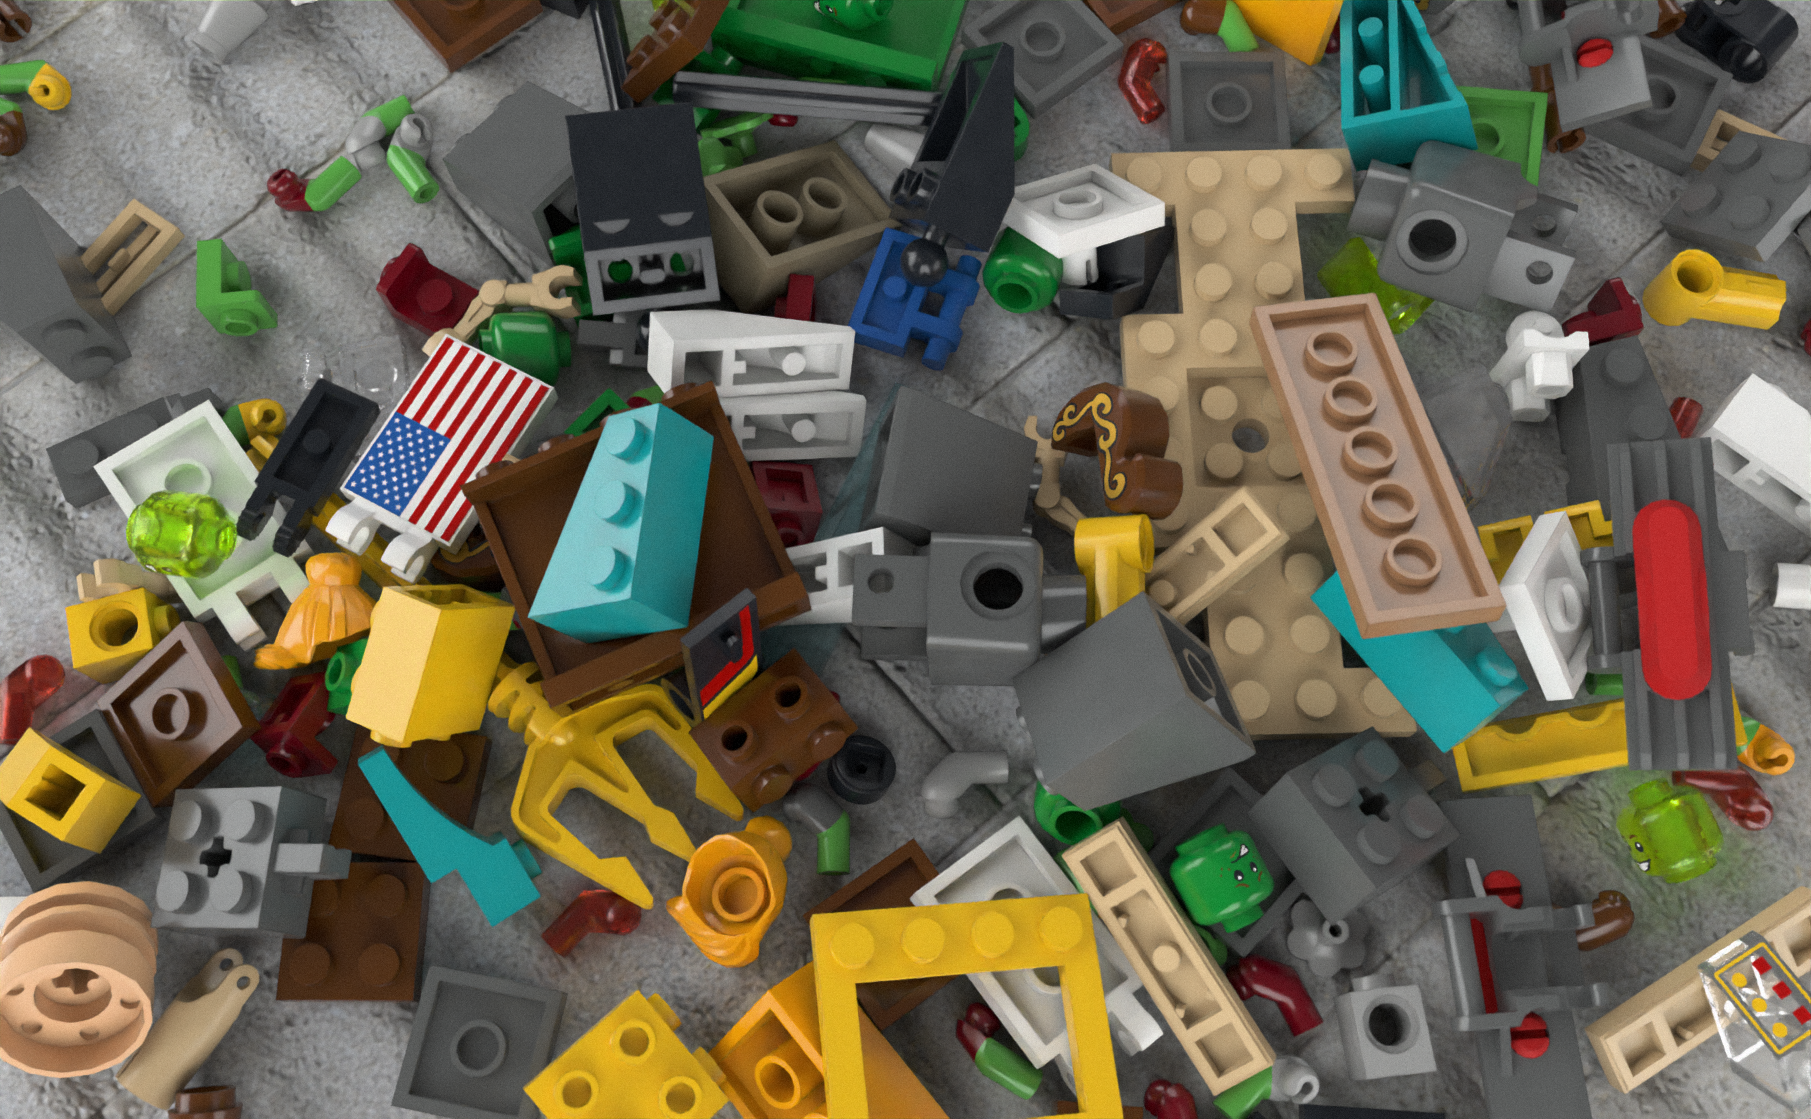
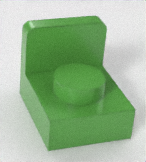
M222 239L197 241L196 307L217 332L232 336H249L255 334L260 329L276 328L278 326V314L260 291L251 290V278L245 262L238 261Z

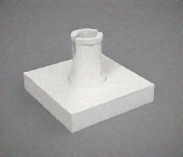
M1092 164L1015 187V195L1002 222L1055 257L1062 258L1063 283L1075 286L1087 285L1086 272L1090 282L1093 283L1098 279L1097 247L1165 226V202L1101 166Z
M1566 511L1539 515L1499 584L1507 606L1499 621L1487 622L1493 633L1517 631L1547 701L1574 699L1587 672V658L1594 656L1588 568L1581 566L1580 552L1582 550Z

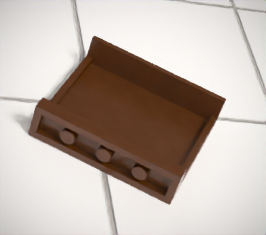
M712 380L699 386L695 382L678 385L668 390L662 396V401L658 402L714 436L688 627L586 644L527 618L608 417L634 410L635 408L622 409L606 416L600 422L599 428L575 437L573 434H564L549 439L538 448L537 454L513 463V461L504 460L487 465L476 473L475 480L460 485L463 495L475 508L545 681L541 682L540 685L549 707L562 718L684 666L680 639L746 588L756 596L760 632L812 610L806 589L798 571L796 572L721 406Z

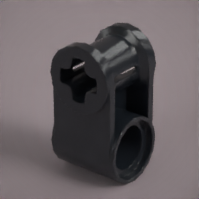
M1693 0L1680 7L1685 11L1687 17L1684 18V24L1674 31L1677 38L1682 43L1700 52L1722 70L1733 74L1732 79L1741 83L1750 84L1762 80L1798 37V25L1795 18L1788 11L1775 6L1769 0H1723L1720 5L1715 3L1716 0ZM1702 15L1707 17L1699 29L1695 30L1693 28Z

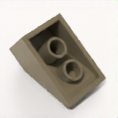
M835 140L703 177L717 280L740 311L745 314H754L774 307L777 296L787 297L790 274L814 276L816 285L878 246L886 227L900 231L903 225L889 218L891 213L889 206Z

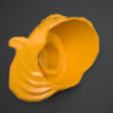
M343 552L320 553L310 557L305 564L310 585L303 590L290 606L279 629L275 643L265 644L263 648L254 650L256 655L253 665L256 668L280 670L306 667L316 661L332 658L336 654L337 647L358 641L362 636L370 635V617L377 602L358 586L361 580L362 565L356 556Z
M759 816L750 819L744 831H733L714 836L709 841L703 843L691 857L683 881L682 895L674 896L667 900L666 909L709 960L726 968H743L758 958L760 942L783 908L788 886L784 862L789 858L792 850L790 831L786 828L785 824L771 816Z

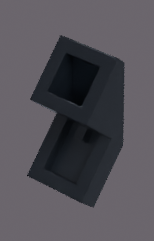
M1162 226L1098 246V279L1093 283L1088 280L1087 285H1072L1060 289V314L1114 320L1144 309L1174 240V226Z

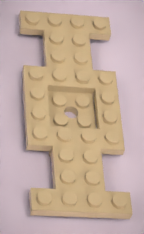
M1348 148L1111 153L1109 171L1165 202V217H1172V226H1174L1173 243L1179 314L1125 315L1121 317L1119 325L1123 387L1142 391L1160 400L1168 415L1169 442L1164 459L1177 461L1182 467L1183 492L1178 506L1164 520L1156 521L1150 519L1154 535V555L1162 554L1238 490L1246 486L1287 533L1290 540L1203 609L1205 645L1213 651L1251 740L1351 738L1372 726L1382 738L1410 737L1417 732L1414 718L1371 668L1343 667L1340 632L1310 598L1334 574L1332 554L1249 326L1252 309L1255 306L1305 301L1296 214L1350 212L1355 202ZM1240 428L1253 429L1262 436L1265 447L1259 452H1245L1235 445L1232 433Z

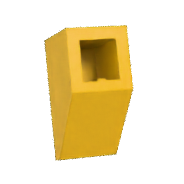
M31 727L27 729L0 766V800L8 808L61 841L99 854L142 796Z

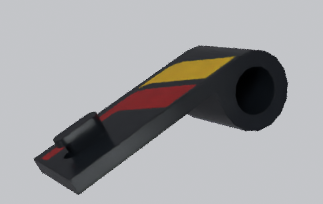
M748 588L744 589L680 639L685 665L667 673L661 678L660 683L666 696L692 727L703 722L711 713L764 672L763 665L766 661L761 650L756 596Z

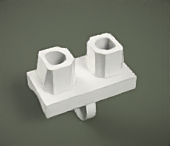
M1529 311L1517 316L1507 329L1506 343L1508 350L1487 376L1488 393L1505 394L1506 419L1510 421H1544L1551 413L1550 399L1564 397L1573 388L1572 369L1589 350L1588 332L1576 331L1568 337H1564L1562 327L1555 318L1544 312Z

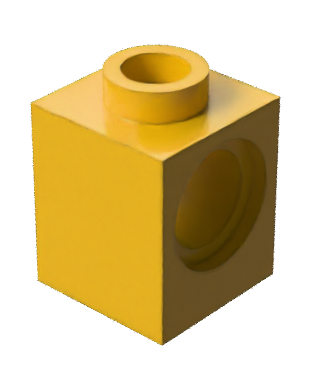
M144 587L65 607L73 668L101 684L120 680L181 623L176 609L171 604H167ZM138 624L135 636L128 643L121 645L124 633L131 626Z

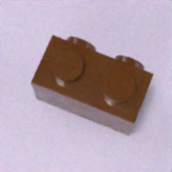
M793 648L688 733L728 788L754 813L764 804L772 803L784 796L791 788L793 781L816 762L826 760L836 754L843 747L846 738L854 733L858 727L798 651Z

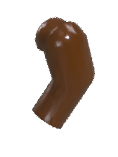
M1603 890L1598 893L1599 899L1596 898L1592 901L1595 926L1575 930L1579 951H1592L1628 934L1634 923L1635 916L1631 910V902L1626 895L1616 890ZM1552 902L1553 909L1565 908Z

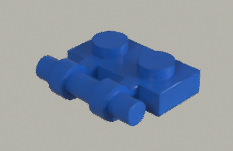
M886 227L847 326H850L855 331L854 343L901 358L905 356L911 337L922 340L927 346L921 363L929 369L941 371L945 367L949 353L956 352L963 335V331L959 326L966 307L972 306L975 303L980 289L977 277L982 263L973 256L962 255L958 260L955 270L948 269L945 277L938 284L926 288L914 286L905 279L901 272L900 257L904 248L910 242L921 237ZM929 291L944 297L938 317L921 312Z

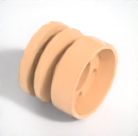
M91 881L63 883L29 895L8 914L0 933V1057L3 1061L29 1074L66 1078L95 1074L119 1064L143 1044L153 1022L154 976L157 971L156 956L159 947L158 929L150 928L153 914L143 900L117 886Z

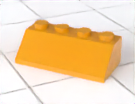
M813 960L769 989L708 1053L727 1077L719 1087L744 1119H828ZM858 1005L869 1119H950Z

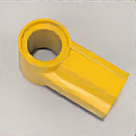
M1691 249L1679 253L1644 289L1642 300L1649 316L1658 323L1667 326H1680L1691 318L1768 330L1779 320L1781 308L1786 301V281L1779 280L1775 274L1721 266L1718 260L1709 253L1698 249Z
M1146 514L1079 519L1075 528L1074 550L1079 572L1081 575L1086 576L1087 629L1142 591L1145 592V573H1150L1153 568L1155 546L1153 528Z

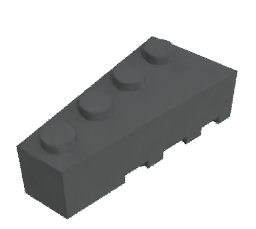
M1638 335L1590 346L1588 352L1572 369L1573 388L1564 397L1554 399L1561 454L1567 456L1570 481L1565 485L1568 506L1599 500L1605 522L1611 521L1607 444L1681 439ZM1719 529L1720 551H1729ZM1635 567L1617 568L1620 610L1638 606Z

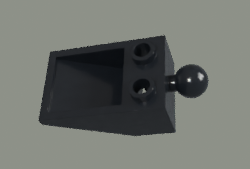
M1005 42L963 50L911 168H904L892 187L890 201L895 204L889 218L923 234L922 238L910 242L904 248L900 257L901 272L905 279L914 286L922 288L932 287L945 277L949 267L948 255L944 249L945 246L954 249L988 253L1015 195L1014 47Z
M692 101L565 115L593 316L645 309V313L639 318L636 325V338L641 348L647 353L649 348L650 312L672 311L670 306L720 300ZM676 252L678 254L686 252L691 254L693 257L691 268L685 272L675 271L670 266L672 255ZM613 260H627L633 268L631 274L625 279L614 278L609 273V264Z

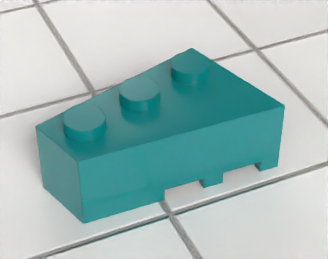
M1344 0L1340 10L1341 130L1356 172L1368 170L1372 159L1391 165L1412 162L1420 145L1429 140H1438L1466 149L1478 150L1468 105L1461 91L1457 90L1440 51H1437L1427 32L1426 24L1414 1Z
M661 403L609 416L527 618L586 644L688 627L714 436Z
M1338 571L1310 597L1443 753L1448 752L1472 737L1529 689L1514 662L1506 654L1487 623L1362 639Z

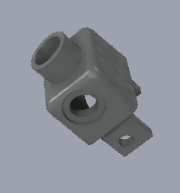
M1429 140L1418 148L1410 170L1375 159L1371 160L1346 230L1384 242L1377 265V272L1381 280L1390 285L1470 313L1474 311L1481 293L1549 314L1575 260L1576 250L1563 247L1562 245L1578 213V205L1538 193V187L1528 182L1522 176L1520 163L1438 140ZM1549 215L1553 217L1556 224L1550 230L1542 231L1536 229L1532 221L1538 216ZM1539 261L1550 265L1552 271L1546 276L1536 277L1531 275L1527 268L1533 262Z
M931 532L930 544L913 548V556L855 554L851 620L853 625L862 626L861 658L871 660L928 661L931 685L1014 686L1012 678L1039 661L1040 654L1051 653L1086 629V576L1043 574V548L1034 538L1025 536ZM881 574L888 575L893 578L894 586L887 593H875L869 588L873 577ZM1002 606L1008 609L994 610L988 607ZM879 626L896 627V628H894V629H892V630H885V629H882V628L879 627Z

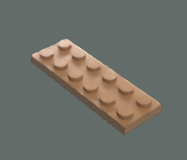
M1376 293L1253 307L1249 326L1361 638L1368 639L1499 621L1507 606Z

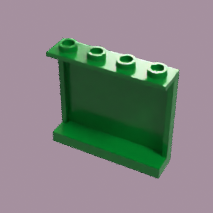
M730 0L710 36L713 48L716 44L720 45L744 65L793 78L805 76L847 81V84L939 91L969 0H894L891 11L883 20L877 21L872 27L861 32L848 30L821 15L813 6L812 0Z

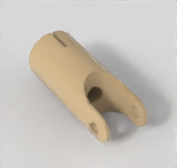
M230 947L217 951L199 974L191 978L147 1033L143 1044L129 1056L115 1075L117 1081L141 1100L159 1109L168 1110L175 1102V1092L185 1089L239 1016L242 1006L259 983L260 976L258 970L252 965L243 964L242 954L237 949ZM226 958L231 959V963L227 968L219 967L222 960ZM247 976V983L242 987H238V979Z

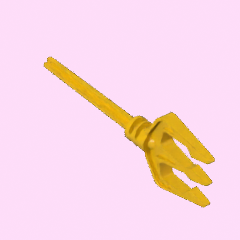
M272 434L265 439L260 435L250 441L252 448L246 452L259 473L279 442ZM334 492L318 517L313 515L311 523L340 551L356 556L362 565V571L382 590L383 587L432 585L424 576L413 585L391 572L393 567L383 563L381 560L389 543L377 532H375L370 545L361 556L336 543L338 538L328 534L325 530L333 515L347 504ZM503 651L491 689L488 709L498 718H509L508 728L513 733L525 732L524 743L528 746L511 806V817L516 833L526 843L643 909H652L654 907L653 896L626 856L599 859L552 816L568 791L573 788L583 787L644 824L650 841L653 844L690 862L696 848L674 812L654 806L616 751L617 746L645 730H652L697 773L696 798L735 821L743 819V806L688 733L692 728L672 705L661 686L655 684L639 685L562 718L549 707L540 685L545 680H543L539 666L535 662H526L522 665L517 664Z

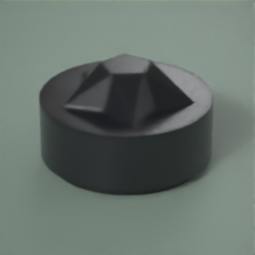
M864 735L846 738L843 747L829 759L827 764V779L834 792L842 799L858 805L871 804L881 799L889 789L896 774V763L890 750L879 740Z

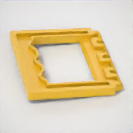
M1599 500L1544 512V514L1566 511L1581 550L1613 546L1612 521L1605 522ZM1531 515L1477 526L1482 548L1498 586L1533 527ZM1731 682L1736 746L1746 745L1748 740ZM1624 698L1487 723L1472 737L1452 748L1462 793L1469 794L1628 766Z
M1088 893L812 915L810 930L828 1119H869L855 983L1058 966L1079 1113L1026 1119H1124Z

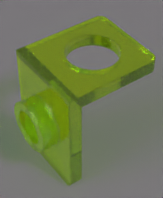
M1361 237L1350 238L1318 271V280L1331 298L1376 293L1393 335L1404 333L1435 300L1405 289L1397 290L1395 286L1382 281L1377 272L1378 261ZM1412 304L1404 313L1388 320L1397 310Z

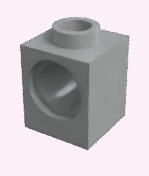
M1393 973L1352 979L1354 992L1333 997L1350 1082L1437 1071L1419 984L1396 986ZM1375 1007L1385 1009L1394 1019L1396 1034L1388 1046L1379 1043L1370 1032L1369 1016Z

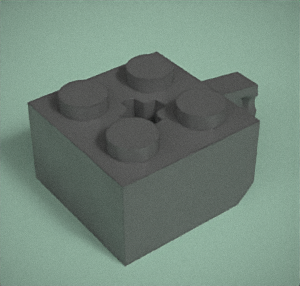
M1373 726L1286 772L1246 813L1331 926L1409 878L1461 836L1441 811L1440 807L1430 797L1433 789L1440 787L1447 781L1446 777L1431 759L1408 770Z
M283 786L176 790L150 928L215 938L304 939L314 880L348 879L352 851L347 849L336 850L334 846L320 844L327 798Z

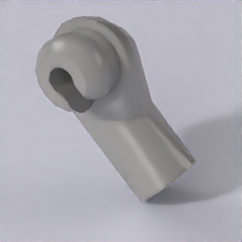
M1007 750L963 751L948 754L923 780L920 794L925 798L924 809L926 813L935 819L951 818L959 811L958 798L963 795L971 784L1008 783Z

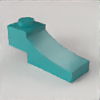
M383 744L358 758L359 767L431 884L457 869L492 927L541 897L531 880L543 872L522 838L510 845L501 831L487 837L448 816L430 802L409 781L393 761Z

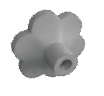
M1301 900L1292 906L1289 912V920L1293 929L1286 936V948L1294 958L1305 960L1313 975L1320 978H1329L1334 976L1340 968L1351 970L1363 963L1366 957V950L1362 940L1369 931L1368 920L1363 913L1357 910L1331 926L1313 901ZM1329 927H1333L1336 930V937L1329 933Z

